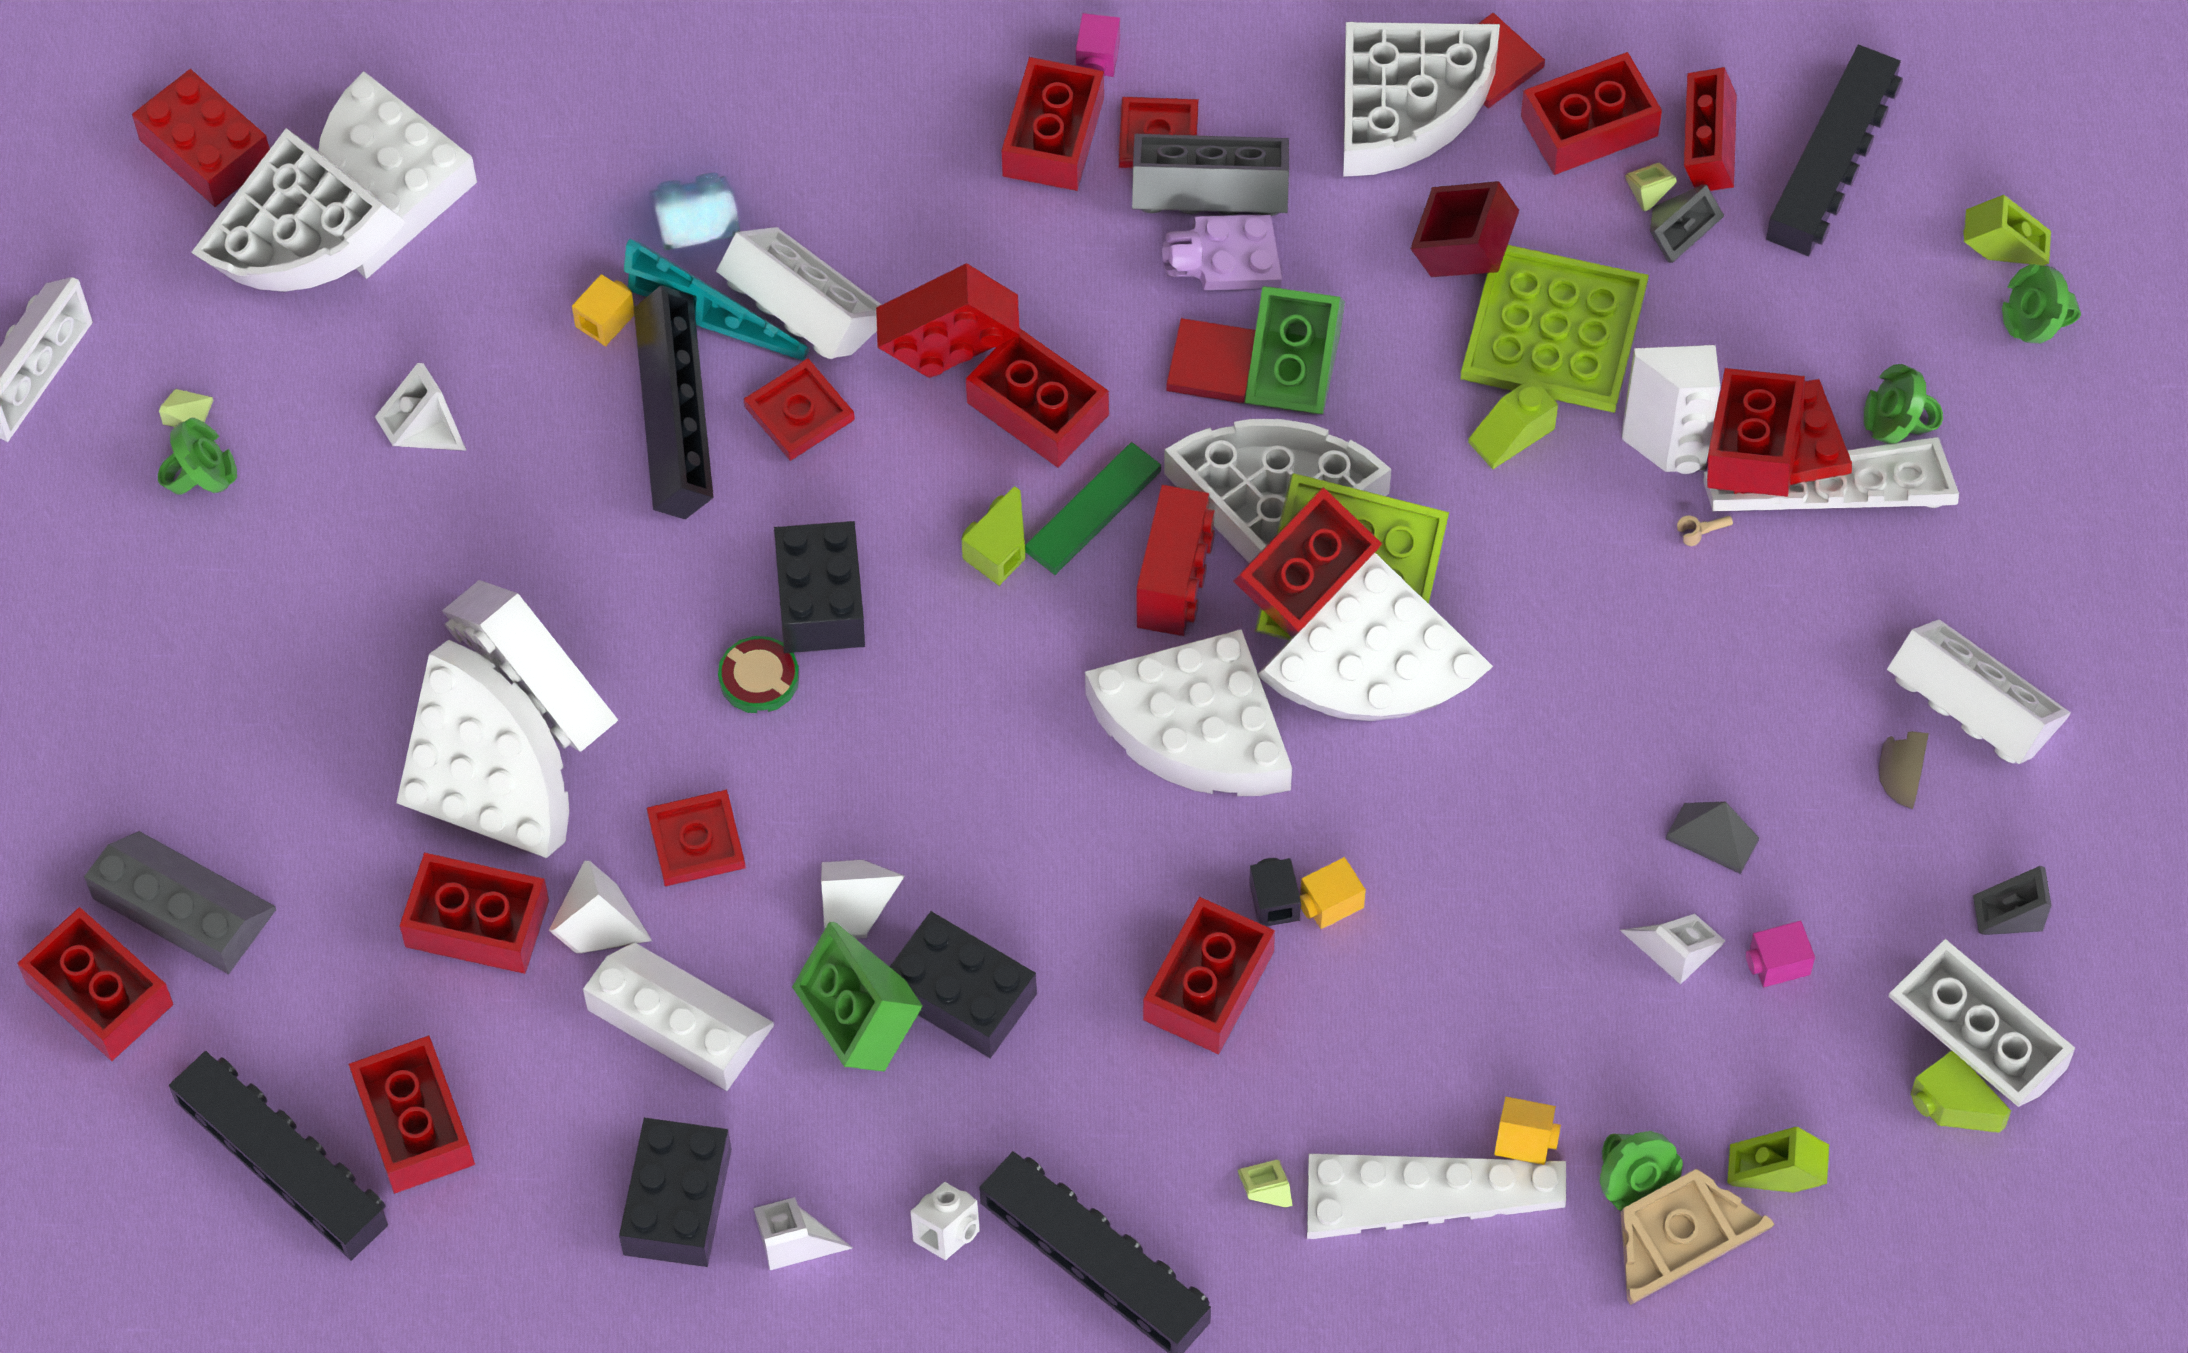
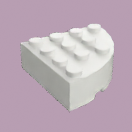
M1346 22L1343 177L1374 175L1403 168L1429 157L1453 141L1472 122L1486 100L1495 75L1500 24Z
M364 71L343 92L330 112L320 137L319 153L407 221L383 249L363 265L356 268L366 279L477 183L473 159L470 154Z
M286 128L191 253L234 281L253 288L284 292L307 289L338 279L363 265L383 249L407 221L311 145Z
M1284 419L1236 421L1234 426L1219 428L1214 431L1210 427L1193 433L1166 448L1164 453V474L1176 487L1209 493V509L1216 511L1213 526L1248 563L1277 535L1288 483L1292 473L1382 496H1387L1390 492L1391 468L1371 451L1352 440L1348 443L1341 438L1329 435V430L1308 423Z
M1374 553L1306 626L1294 635L1259 671L1258 676L1282 696L1300 705L1303 704L1310 709L1341 719L1376 721L1402 718L1435 707L1469 688L1493 666Z
M478 580L442 610L449 619L445 626L452 636L460 643L464 641L477 653L495 665L494 669L511 685L515 682L528 695L546 721L553 738L562 748L565 749L570 745L581 752L618 721L518 593Z
M1242 629L1085 672L1086 697L1098 722L1110 737L1113 736L1126 749L1128 756L1164 780L1194 791L1211 794L1215 790L1227 793L1237 792V796H1263L1291 790L1292 766Z
M448 640L432 651L428 657L396 803L547 858L565 843L569 818L568 791H564V782L560 771L563 768L559 749L546 721L528 695L515 682L511 685L494 669L495 665L479 653Z

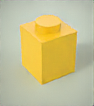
M601 274L572 305L575 327L606 347L634 316L631 290L621 281L615 280L613 282Z
M1345 857L1301 878V910L1308 919L1313 917L1320 929L1364 908L1366 889Z
M1505 1096L1494 1155L1545 1165L1548 1148L1557 1150L1561 1124L1553 1123L1556 1106Z

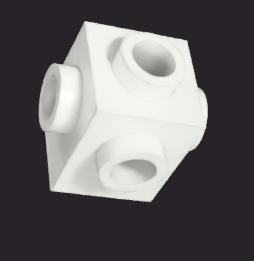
M946 1182L941 1184L931 1194L925 1195L920 1203L910 1211L913 1242L944 1260H947L965 1243L971 1242L980 1231L977 1200L966 1191H960Z

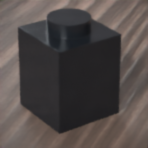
M1266 858L1257 864L1250 865L1249 885L1258 923L1272 926L1300 921L1301 900L1291 858L1283 860Z

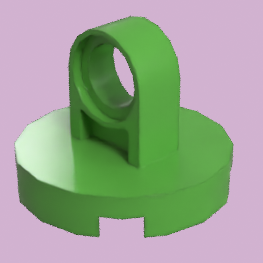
M2030 264L2015 274L2008 285V288L2013 289L2010 294L2009 303L2003 302L2002 305L2003 321L2009 334L2027 343L2041 344L2051 339L2061 327L2073 324L2081 316L2076 296L2068 291V284L2062 273L2053 267Z
M1904 364L1892 365L1884 370L1879 376L1884 381L1877 392L1870 390L1864 407V426L1866 430L1873 433L1871 437L1886 444H1893L1907 437L1910 432L1921 435L1938 429L1943 421V411L1936 399L1926 395V382L1922 373ZM1923 408L1928 414L1927 425L1923 424L1919 419Z
M189 418L185 422L176 425L170 432V443L174 453L160 466L158 482L177 495L186 493L197 484L207 491L219 493L227 489L237 479V467L230 450L227 449L225 452H222L214 441L220 437L216 431L201 420ZM182 467L181 473L179 474L177 479L173 481L176 473Z
M1653 1131L1635 1134H1610L1604 1141L1602 1148L1604 1164L1602 1165L1599 1182L1605 1197L1619 1211H1622L1626 1206L1680 1178L1683 1167L1682 1158L1677 1154L1676 1147L1663 1134Z

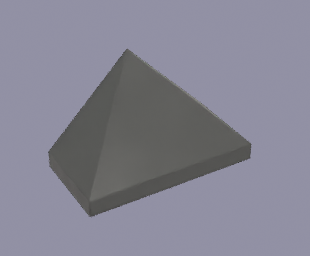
M1700 185L1654 206L1650 232L1667 262L1673 263L1724 217V214L1708 186Z
M1726 801L1684 803L1666 835L1667 840L1739 874L1742 873L1759 841V837Z
M2043 866L2033 868L1973 895L1978 930L1983 935L2043 931L2052 906L2046 869Z

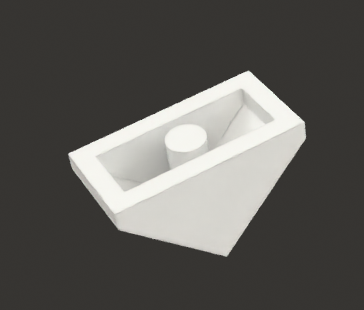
M417 363L375 416L376 420L392 446L466 451L441 390L424 363Z
M865 860L822 862L821 886L824 928H826L829 921L836 922L855 939L867 938V933L905 876Z
M584 861L549 931L575 953L626 946L633 942L638 944L652 941L618 885L591 861Z
M1696 914L1664 924L1620 930L1680 984L1725 942L1719 934Z
M795 1197L753 1208L770 1270L853 1248L801 1209Z

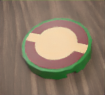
M752 636L739 640L726 650L719 662L718 680L723 696L732 706L747 713H757V710L763 711L767 709L770 712L779 709L793 697L799 684V666L794 653H784L783 642L772 637Z

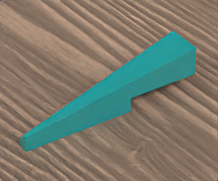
M633 239L628 240L625 250L624 272L629 273L628 288L631 292L647 297L662 285L693 295L697 326L804 361L810 347L646 245Z

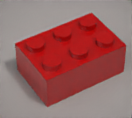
M1628 52L1523 90L1521 118L1554 175L1658 137L1662 114L1661 107Z
M1029 57L1001 150L1003 177L1078 191L1104 101V71Z
M192 69L187 70L132 113L139 140L214 207L245 183L270 150L266 134Z
M967 263L876 307L877 348L928 378L938 376L944 371L962 362L969 361L987 350L1001 346L1004 342L1020 335L1018 294Z
M1021 328L1019 336L996 347L966 377L967 403L1057 468L1109 416V390Z
M1732 368L1724 369L1708 452L1707 488L1788 497L1804 410L1805 376Z
M1161 485L1137 584V628L1184 636L1187 623L1195 622L1199 599H1196L1198 588H1203L1207 571V564H1205L1206 554H1211L1215 537L1213 525L1216 511L1209 509V493Z
M1323 487L1240 572L1233 582L1292 638L1306 626L1382 546V543Z
M424 852L399 925L405 947L526 974L549 903L545 879Z
M1199 896L1143 998V1021L1219 1055L1274 953L1275 930Z
M81 907L76 909L17 963L26 985L111 1061L119 1056L174 1005L166 983Z
M430 1035L348 1064L394 1194L475 1165L470 1144Z

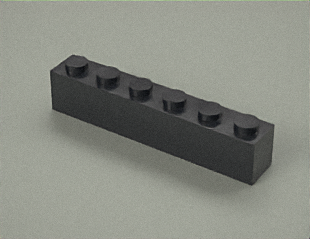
M1859 44L1857 45L1770 217L1766 240L1808 257L1816 243L1820 245L1824 243L1830 228V223L1827 220L1830 214L1837 216L1845 198L1842 190L1845 184L1853 185L1860 167L1856 162L1860 155L1864 157L1868 155L1874 140V135L1871 132L1874 126L1881 128L1887 116L1889 107L1885 104L1888 98L1895 100L1903 82V78L1898 76L1901 60Z
M661 285L634 307L652 505L655 511L686 520L714 498L693 295Z
M204 1051L168 1085L175 1103L352 1261L388 1226L383 1211L386 1208L384 1202L371 1189L363 1192L355 1185L356 1178L342 1163L338 1162L334 1166L324 1157L327 1154L326 1151L313 1137L308 1136L304 1139L295 1131L297 1128L296 1124L284 1111L279 1109L275 1113L266 1105L268 1102L267 1098L255 1085L250 1083L248 1086H245L236 1078L238 1072L226 1059L221 1057L216 1060L207 1051Z
M1012 1151L979 1187L981 1205L1167 1353H1184L1211 1323L1210 1302L1200 1290L1193 1286L1187 1288L1176 1280V1274L1167 1264L1160 1260L1152 1261L1143 1253V1248L1134 1238L1127 1234L1119 1235L1110 1227V1222L1101 1212L1094 1208L1086 1209L1077 1201L1076 1194L1068 1186L1061 1182L1056 1185L1048 1179L1043 1168L1032 1158L1026 1157L1023 1159Z

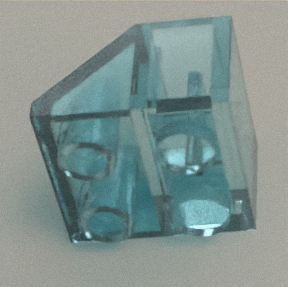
M706 173L696 176V182L681 185L679 180L666 181L658 184L657 190L650 191L664 250L734 237L736 232H740L733 191L726 176L718 177V173Z

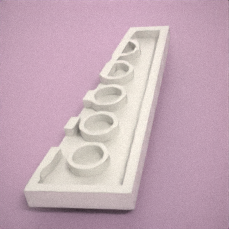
M1939 437L1847 450L1852 461V474L1790 485L1788 497L1757 493L1734 494L1733 491L1707 488L1708 471L1704 472L1703 482L1713 511L1902 506L1937 508L1942 505H1957L1959 499V492Z
M1309 1154L1307 1239L1361 1233L1363 1229L1386 1227V1230L1403 1228V1224L1427 1221L1428 1225L1444 1223V1219L1467 1216L1470 1219L1492 1217L1495 1214L1509 1215L1565 1208L1566 1161H1546L1545 1165L1509 1159Z

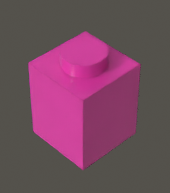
M1082 13L1076 45V66L1104 71V76L1114 77L1120 45V17Z
M1802 921L1753 933L1750 950L1746 951L1748 967L1753 975L1758 974L1763 988L1811 975L1815 955Z

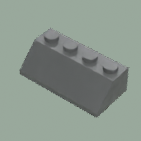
M1135 134L1132 209H1141L1147 213H1158L1162 210H1179L1185 214H1197L1201 211H1218L1224 215H1236L1240 212H1257L1259 215L1275 216L1279 213H1288L1289 138Z
M140 831L108 844L84 876L94 900L227 974H230L276 911V907L273 904Z

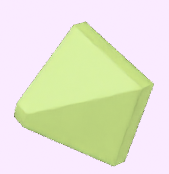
M1656 163L1625 175L1626 181L1643 211L1650 210L1677 183L1676 177L1661 163Z
M175 389L159 409L163 425L175 427L189 418H196L205 422L213 403V397Z
M1279 1160L1238 1170L1239 1178L1248 1199L1281 1207L1293 1206L1289 1182Z

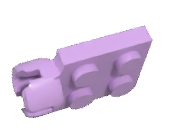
M1271 215L1200 216L1194 218L1192 230L1170 231L1166 233L1165 239L1167 241L1163 243L1162 255L1163 262L1171 264V266H1164L1167 276L1196 277L1202 282L1203 290L1262 289V286L1280 288L1282 275Z

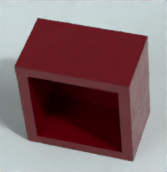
M1499 181L1432 187L1410 249L1431 277L1499 272L1520 210Z

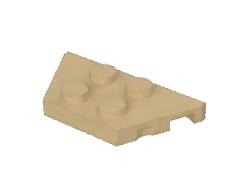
M1698 1169L1626 1206L1620 1213L1627 1301L1632 1305L1770 1230L1774 1226L1773 1221L1766 1215L1762 1217L1742 1204L1741 1198L1729 1190L1719 1188L1713 1179Z

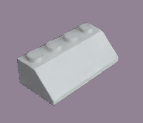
M778 227L735 233L716 272L728 280L727 285L739 293L747 294L755 300V305L758 309L766 314L775 315L785 323L784 327L790 333L804 337L811 342L818 354L829 359L852 355L877 331L876 307L881 304Z
M70 277L46 283L39 294L34 295L29 300L26 312L17 325H12L6 333L4 343L0 347V439L8 442L93 323L78 279Z
M1716 345L1634 348L1621 432L1622 440L1665 472L1677 471L1682 474H1690L1706 469L1720 391Z
M1940 619L1912 629L1887 668L1888 671L1897 676L1895 680L1900 686L1908 691H1918L1929 699L1928 704L1931 708L1942 715L1953 716L1962 723L1961 728L1967 734L1976 739L1983 738L1995 746V753L2010 763L2017 762L2021 764L2032 759L2071 713Z
M1946 939L1906 976L1888 996L2018 1107L2040 1097L2068 1069L2075 1050L2074 1046Z
M635 942L608 955L583 988L588 1011L728 1091L774 1026V1023Z

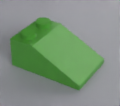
M1262 286L1245 404L1323 415L1344 313L1345 301L1341 297Z
M830 921L792 986L844 1067L885 1072L923 1007L904 978L839 924Z

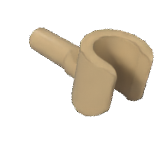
M1688 515L1678 521L1677 528L1679 532L1687 529L1695 530L1683 536L1684 544L1695 546L1701 541L1703 534L1731 526L1733 521L1731 516H1726L1700 523L1696 517Z

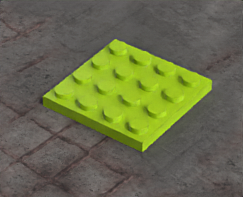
M1508 245L1499 272L1487 273L1460 379L1514 390L1534 377L1554 400L1615 413L1649 275Z
M1295 473L1290 475L1277 534L1324 487L1382 543V546L1375 553L1429 604L1449 512ZM1260 608L1255 632L1290 640L1291 637Z

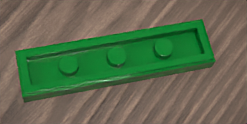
M1131 442L1025 545V553L1056 575L1161 472V464Z

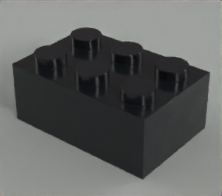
M855 521L774 527L784 653L865 647Z
M930 911L890 965V968L905 979L923 1007L918 1016L990 1059L1037 995L1036 972Z
M644 1117L619 1233L624 1256L708 1267L732 1150L728 1129Z

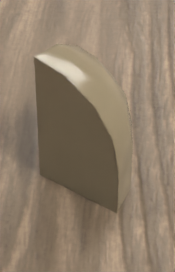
M1912 731L1908 732L1907 739L1896 741L1894 737L1890 736L1882 746L1879 762V780L1885 792L1893 800L1911 809L1914 807L1929 733Z

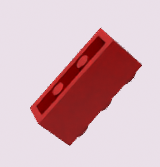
M1725 67L1687 73L1684 167L1694 188L1700 185H1707L1710 191L1734 187L1737 94Z

